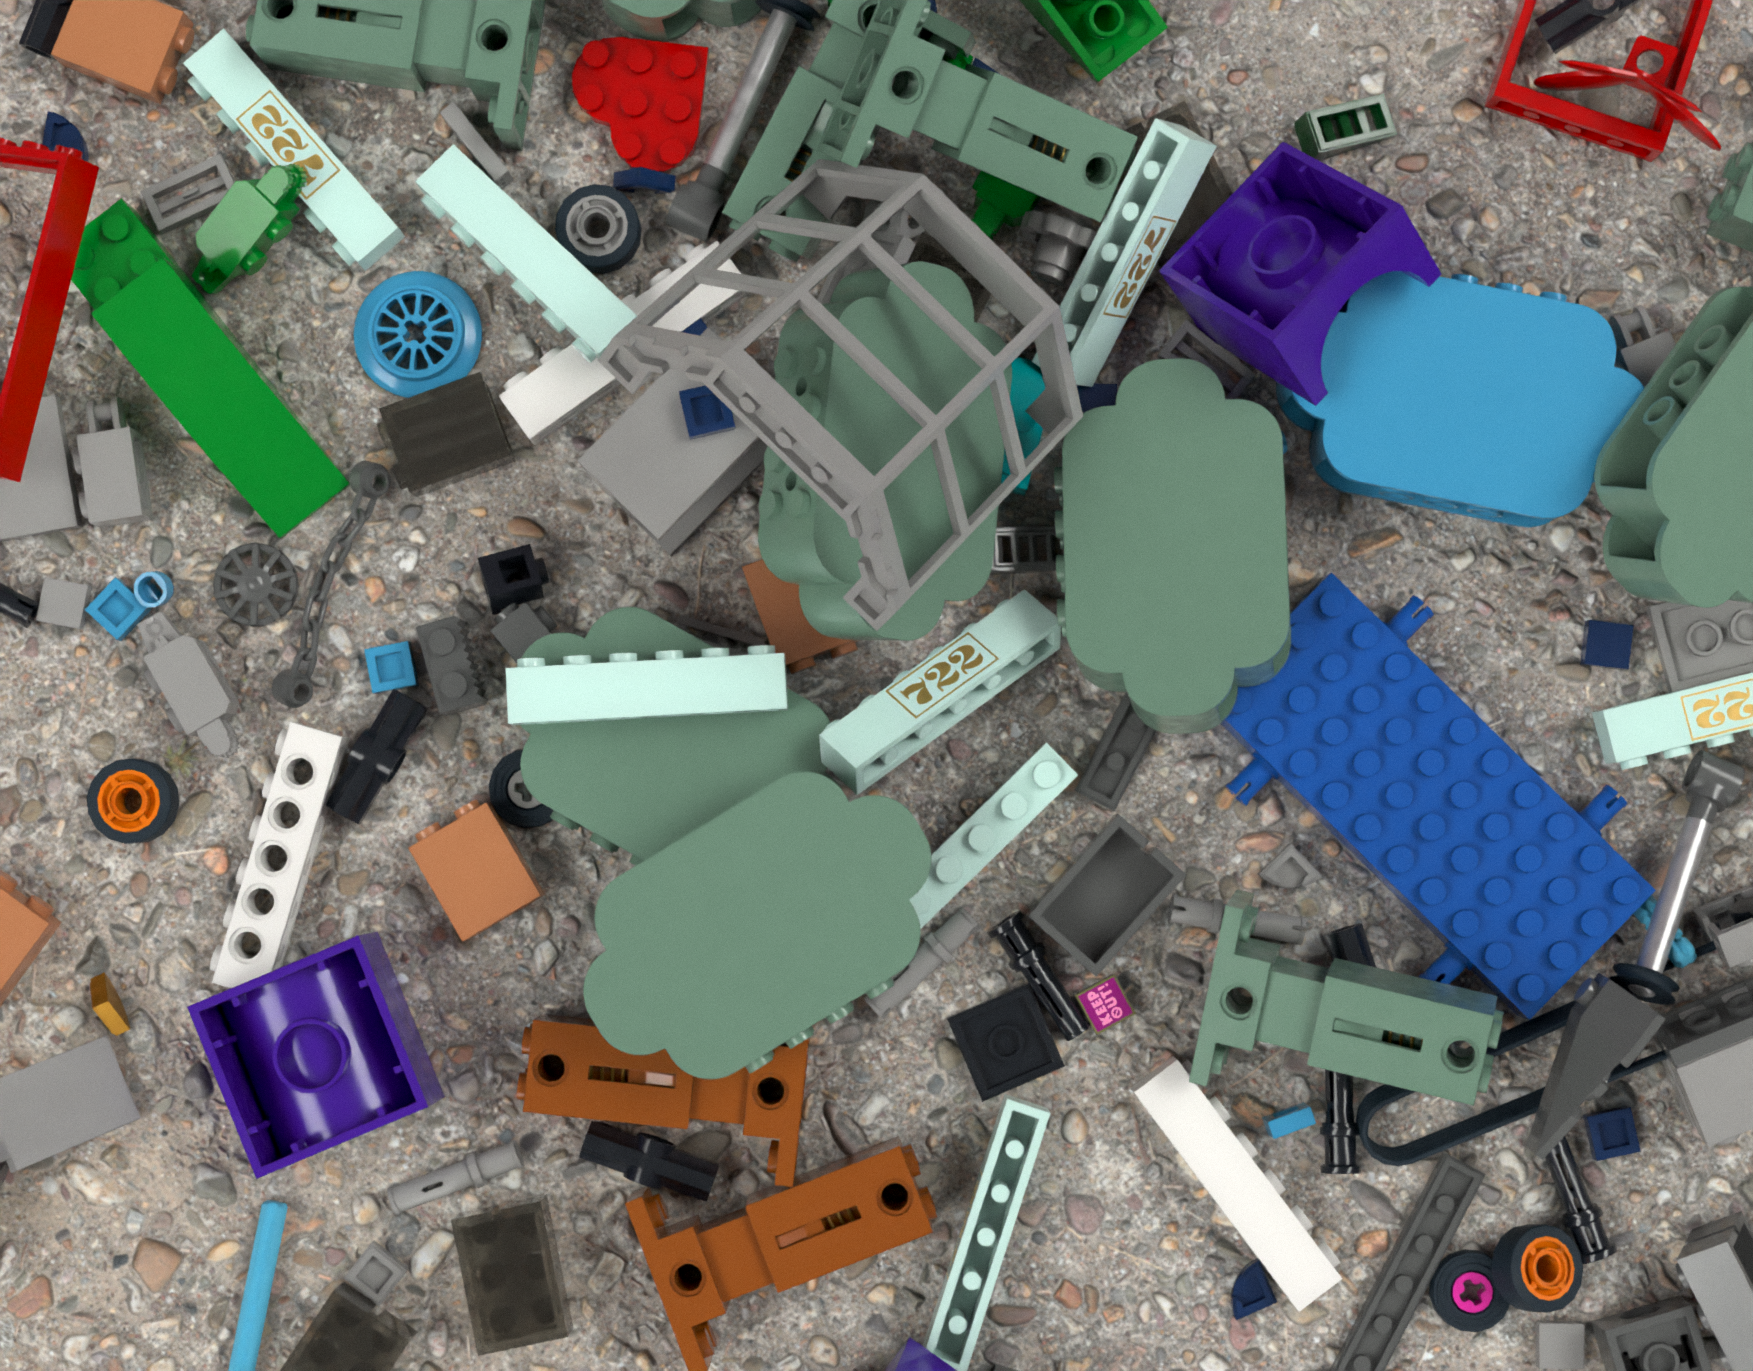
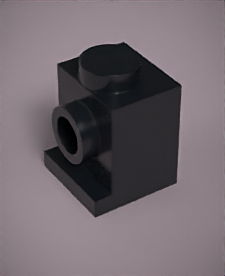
M530 544L478 558L481 579L492 615L499 614L501 609L508 607L512 603L518 605L544 598L542 585L549 583L548 573L543 558L534 559ZM514 579H520L519 581L510 583Z

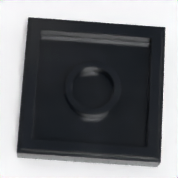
M1029 983L947 1017L982 1102L1065 1066Z

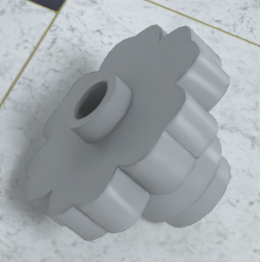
M1035 210L1025 212L1019 230L1022 231L1021 235L1037 245L1031 260L1034 264L1032 274L1045 282L1058 286H1065L1068 277H1073L1078 262L1084 259L1097 234L1096 231L1083 227L1082 223L1070 217L1051 213L1046 215Z

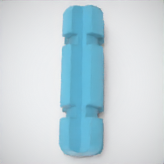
M1652 895L1633 913L1640 923L1646 925V930H1648L1657 900ZM1678 928L1668 958L1676 967L1684 968L1688 963H1693L1696 960L1697 954L1695 953L1694 946L1687 938L1682 937L1683 933Z

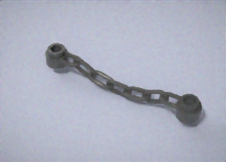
M361 461L353 467L350 473V486L356 493L351 506V514L340 527L337 535L331 539L322 557L321 566L317 572L311 592L307 597L302 616L303 627L300 651H298L292 668L281 671L272 683L273 697L281 704L298 708L308 703L312 698L313 686L310 679L317 663L316 653L318 650L319 629L322 627L328 606L327 594L335 573L340 570L351 549L353 539L372 515L378 497L385 494L391 484L390 475L381 464ZM376 475L375 483H374V485L372 486V480H373L374 476ZM362 496L370 498L366 511L358 508ZM354 520L358 522L349 535L345 534ZM338 542L344 548L335 564L329 558ZM324 573H327V578L321 590L319 587ZM313 601L321 602L317 621L315 619L309 620ZM308 631L312 632L311 648L307 647ZM301 660L310 661L305 674L298 672ZM299 685L298 691L294 695V690Z

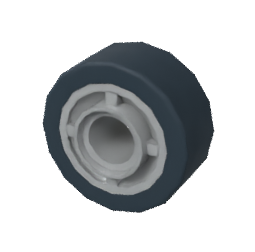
M592 184L575 190L564 199L556 214L555 232L558 242L591 273L605 274L619 270L632 260L640 246L642 228L635 206L624 193L611 186ZM597 220H604L610 224V230L604 237L595 239L587 235V230L591 223Z

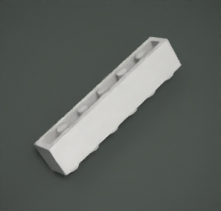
M716 241L710 246L706 243L696 246L684 257L687 261L685 264L673 272L670 268L661 271L649 281L650 289L637 298L634 294H631L621 301L638 316L720 245L719 242ZM730 258L717 269L741 274ZM699 284L652 327L682 332L700 318L706 324L749 292ZM572 344L565 349L560 345L547 352L540 359L542 365L529 375L523 371L509 379L503 386L506 391L500 394L499 398L529 440L536 445L621 383L597 358L590 363Z
M1172 1056L1130 1089L1292 1305L1300 1312L1342 1280L1335 1270V1267L1341 1262L1325 1241L1317 1246L1307 1232L1313 1225L1299 1206L1296 1204L1289 1209L1280 1197V1194L1286 1189L1270 1168L1262 1173L1252 1159L1259 1153L1243 1132L1235 1137L1225 1123L1231 1116L1217 1097L1214 1096L1208 1100L1199 1089L1198 1084L1189 1082L1192 1068L1190 1061L1187 1059L1184 1063L1180 1064Z

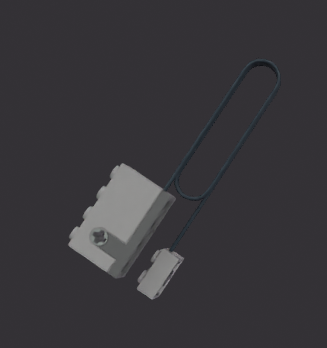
M1753 885L1693 909L1703 938L1707 943L1695 948L1697 958L1709 952L1718 951L1720 958L1729 968L1734 966L1745 967L1753 964ZM1670 959L1667 960L1663 972L1676 967ZM1753 977L1661 1014L1666 1020L1653 1036L1658 1052L1638 1061L1635 1059L1628 1068L1619 1063L1610 1073L1607 1083L1662 1061L1685 1117L1693 1127H1696L1698 1134L1707 1146L1710 1147L1714 1144L1725 1145L1737 1140L1741 1133L1753 1129ZM1577 1001L1569 1002L1501 1032L1497 1048L1487 1047L1486 1054L1496 1057L1566 1026L1570 1011ZM1387 1084L1381 1085L1364 1097L1358 1106L1355 1120L1358 1123L1359 1136L1363 1146L1371 1157L1385 1165L1403 1166L1415 1163L1536 1113L1545 1087L1415 1141L1396 1147L1380 1146L1368 1137L1369 1122L1379 1109L1416 1091Z

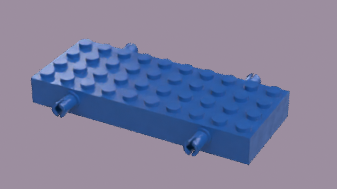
M1331 572L1324 576L1290 610L1291 650L1288 660L1281 671L1275 677L1260 685L1238 687L1234 708L1221 725L1251 753L1253 760L1225 787L1232 795H1236L1247 783V787L1236 797L1241 804L1247 806L1249 801L1272 778L1278 780L1445 944L1446 950L1418 976L1419 978L1450 985L1466 968L1471 970L1517 1016L1530 1020L1656 891L1601 837L1600 830L1627 805V802L1622 796L1617 798L1618 792L1606 784L1581 812L1573 810L1408 648L1407 641L1428 619L1434 616L1432 610L1426 606L1412 618V615L1424 604L1421 599L1413 595L1386 623L1381 621Z

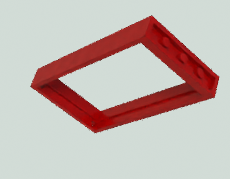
M1519 0L1484 106L1652 162L1663 153L1674 118L1658 102L1649 128H1645L1510 82L1537 1ZM1713 0L1690 1L1675 46L1678 48V56L1664 86L1680 95L1683 93Z
M0 138V167L56 175L0 394V479L20 482L99 167L83 160V152L71 147L67 148L56 145L54 151H49V147L36 142L23 140L21 147H18L16 143Z

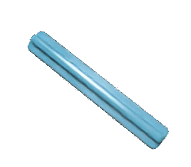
M266 1200L261 1205L228 1371H255L288 1209L287 1204L280 1201Z

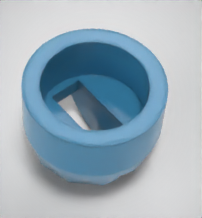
M159 571L145 572L134 583V595L137 601L146 607L162 606L174 594V584L171 578ZM154 579L163 590V593L150 580Z

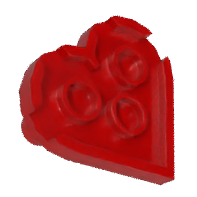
M627 37L603 38L599 41L593 40L584 46L582 54L577 58L572 72L574 96L581 110L587 113L595 123L610 127L612 144L619 158L627 163L631 169L643 167L670 174L672 173L671 170L682 166L687 158H691L694 154L700 133L709 47Z

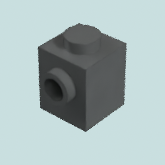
M526 602L520 607L516 603H512L495 617L498 624L490 631L517 663V659L522 658L530 645L546 635L553 634L552 630L558 625L541 605L534 610Z

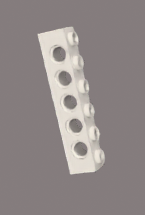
M290 722L288 730L282 729L275 747V754L280 756L275 773L269 772L262 790V797L267 799L262 816L257 815L249 833V841L254 842L249 859L244 858L237 872L236 884L241 885L236 902L231 901L224 915L223 927L228 928L223 945L218 944L211 958L210 970L215 971L212 983L233 988L282 967L329 811V807L325 804L337 784L350 738ZM306 759L313 767V776L308 783L301 785L295 780L293 771L299 761ZM290 802L294 803L300 811L298 823L291 828L285 826L281 820V810ZM276 845L282 847L287 854L286 865L279 871L274 870L268 863V853ZM263 888L270 891L274 898L273 908L267 914L261 913L255 905V896ZM248 932L256 934L261 942V949L255 957L247 955L242 948L243 937Z

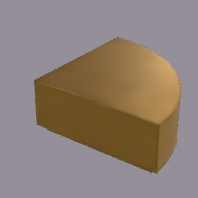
M103 972L91 978L90 991L93 1010L115 1036L130 1030L124 1006L108 976Z

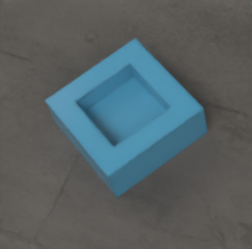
M115 577L89 604L85 611L116 640L122 641L152 608L140 604L134 595V591L120 578Z
M410 641L364 649L373 694L419 686Z
M1304 1102L1262 1117L1267 1134L1273 1139L1316 1124L1311 1107Z

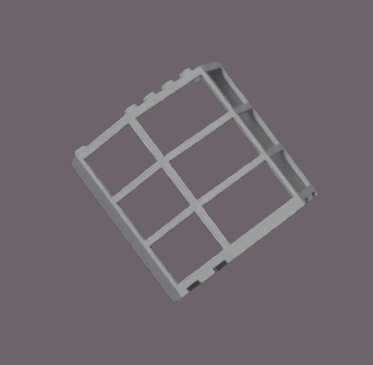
M818 159L618 332L598 359L632 394L645 384L653 372L664 374L669 369L683 371L686 373L687 379L703 382L846 521L850 537L858 538L863 555L857 562L861 578L842 598L876 631L902 607L1083 417L1060 307L924 174L858 165L855 168L844 162ZM801 195L806 197L828 220L835 215L848 196L884 201L880 207L857 227L780 216ZM902 207L1025 326L995 357L871 237ZM762 229L840 242L795 283L717 270ZM857 248L982 368L937 415L922 403L809 293ZM699 284L777 297L770 306L731 341L652 327ZM795 304L923 427L875 476L745 351ZM1035 341L1045 390L1025 412L1049 435L1024 460L1003 371ZM990 385L1011 474L967 519L945 429ZM931 444L954 534L908 580L883 490Z

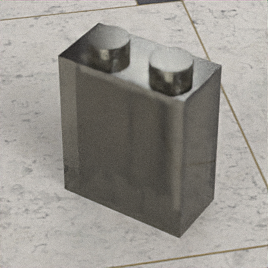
M481 372L379 408L383 421L377 423V427L385 447L393 446L398 463L392 464V469L401 490L408 488L409 493L415 497L516 461L488 382Z

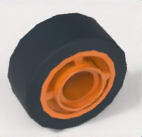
M135 758L116 760L102 768L91 781L87 794L88 815L95 828L110 840L124 844L150 842L163 835L175 821L179 808L178 788L171 775L156 763ZM136 789L142 797V804L140 809L132 814L125 806V797L129 791Z
M1527 1224L1513 1227L1500 1238L1493 1251L1491 1269L1494 1284L1502 1298L1516 1309L1546 1313L1561 1310L1574 1300L1581 1287L1583 1265L1580 1251L1573 1239L1560 1228L1545 1224Z

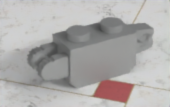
M160 611L138 624V628L148 651V655L144 656L143 659L149 669L145 670L144 674L152 689L157 694L163 692L171 706L166 710V713L175 729L179 733L185 731L189 736H199L203 745L207 746V751H210V754H214L215 757L220 756L224 758L226 756V758H229V756H234V753H238L237 749L240 748L238 746L240 742H238L239 738L235 737L236 732L228 719L236 715L239 701L205 641L182 635L164 612Z

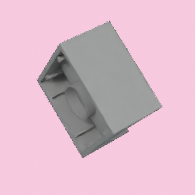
M710 327L700 335L722 340ZM669 369L662 374L577 460L592 480L671 557L764 462V454L768 446L735 413H733L735 430L690 440L678 391L704 386L705 384L700 381L687 379L685 372Z

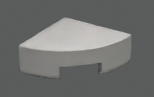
M1290 843L1257 874L1266 882L1283 888L1307 886L1322 877Z

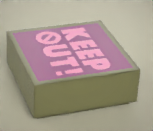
M1114 973L1074 994L1096 1035L1136 1014Z

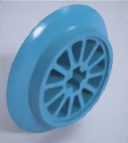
M425 271L401 273L388 278L376 286L362 303L354 326L356 354L367 375L386 391L407 398L437 396L458 385L473 368L482 342L480 317L469 295L452 280L442 275ZM416 297L413 315H411L405 303L406 298ZM427 297L435 300L422 316L424 298ZM399 302L405 318L400 319L390 312L389 309ZM441 306L448 310V314L431 321ZM384 316L390 317L399 324V327H382L381 323ZM451 321L453 322V332L436 331L437 328ZM415 324L419 328L425 324L427 325V328L423 331L426 337L424 342L420 344L416 340L407 342L411 335L408 330L410 325ZM381 334L398 335L397 338L383 345L380 344L379 336ZM436 339L453 340L448 351L441 348L434 341ZM402 345L391 361L388 360L385 353ZM429 348L435 349L444 355V358L437 364H434L428 352ZM411 351L409 369L399 367V364L408 352ZM422 352L428 363V368L417 370L418 355Z

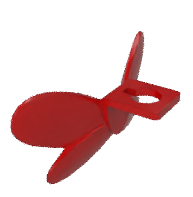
M1640 35L1637 37L1623 69L1585 61L1563 60L1559 61V63L1578 71L1549 74L1534 80L1533 84L1536 87L1553 91L1591 90L1625 84L1648 92L1662 108L1699 141L1713 150H1721V145L1714 135L1688 110L1702 113L1700 108L1684 96L1664 86L1678 56V48ZM1647 51L1659 53L1663 58V66L1659 71L1652 74L1638 69L1636 63L1641 54Z

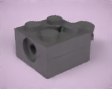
M1678 1296L1591 1321L1606 1371H1712L1693 1306Z

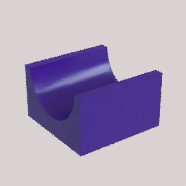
M1282 142L1159 270L1201 332L1224 349L1315 406L1328 394L1321 372V359L1325 339L1333 320L1351 295L1368 281L1388 272L1401 271L1428 287L1441 275L1439 268L1401 204L1285 142Z
M378 931L355 936L187 1007L256 1179L423 1110L445 1097Z

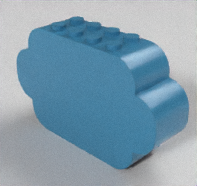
M1393 271L1379 275L1361 286L1345 302L1333 320L1325 339L1321 359L1322 378L1328 394L1317 406L1277 381L1276 396L1284 415L1296 426L1311 432L1309 444L1311 463L1318 476L1332 488L1342 492L1517 527L1531 528L1544 525L1555 518L1572 512L1585 500L1592 483L1595 482V465L1602 447L1644 390V386L1630 372L1614 366L1617 352L1616 339L1612 328L1605 318L1587 306L1566 302L1567 296L1555 292H1540L1539 296L1522 293L1523 288L1521 286L1510 283H1496L1495 287L1478 284V278L1465 274H1453L1451 279L1439 276L1428 287L1401 271Z

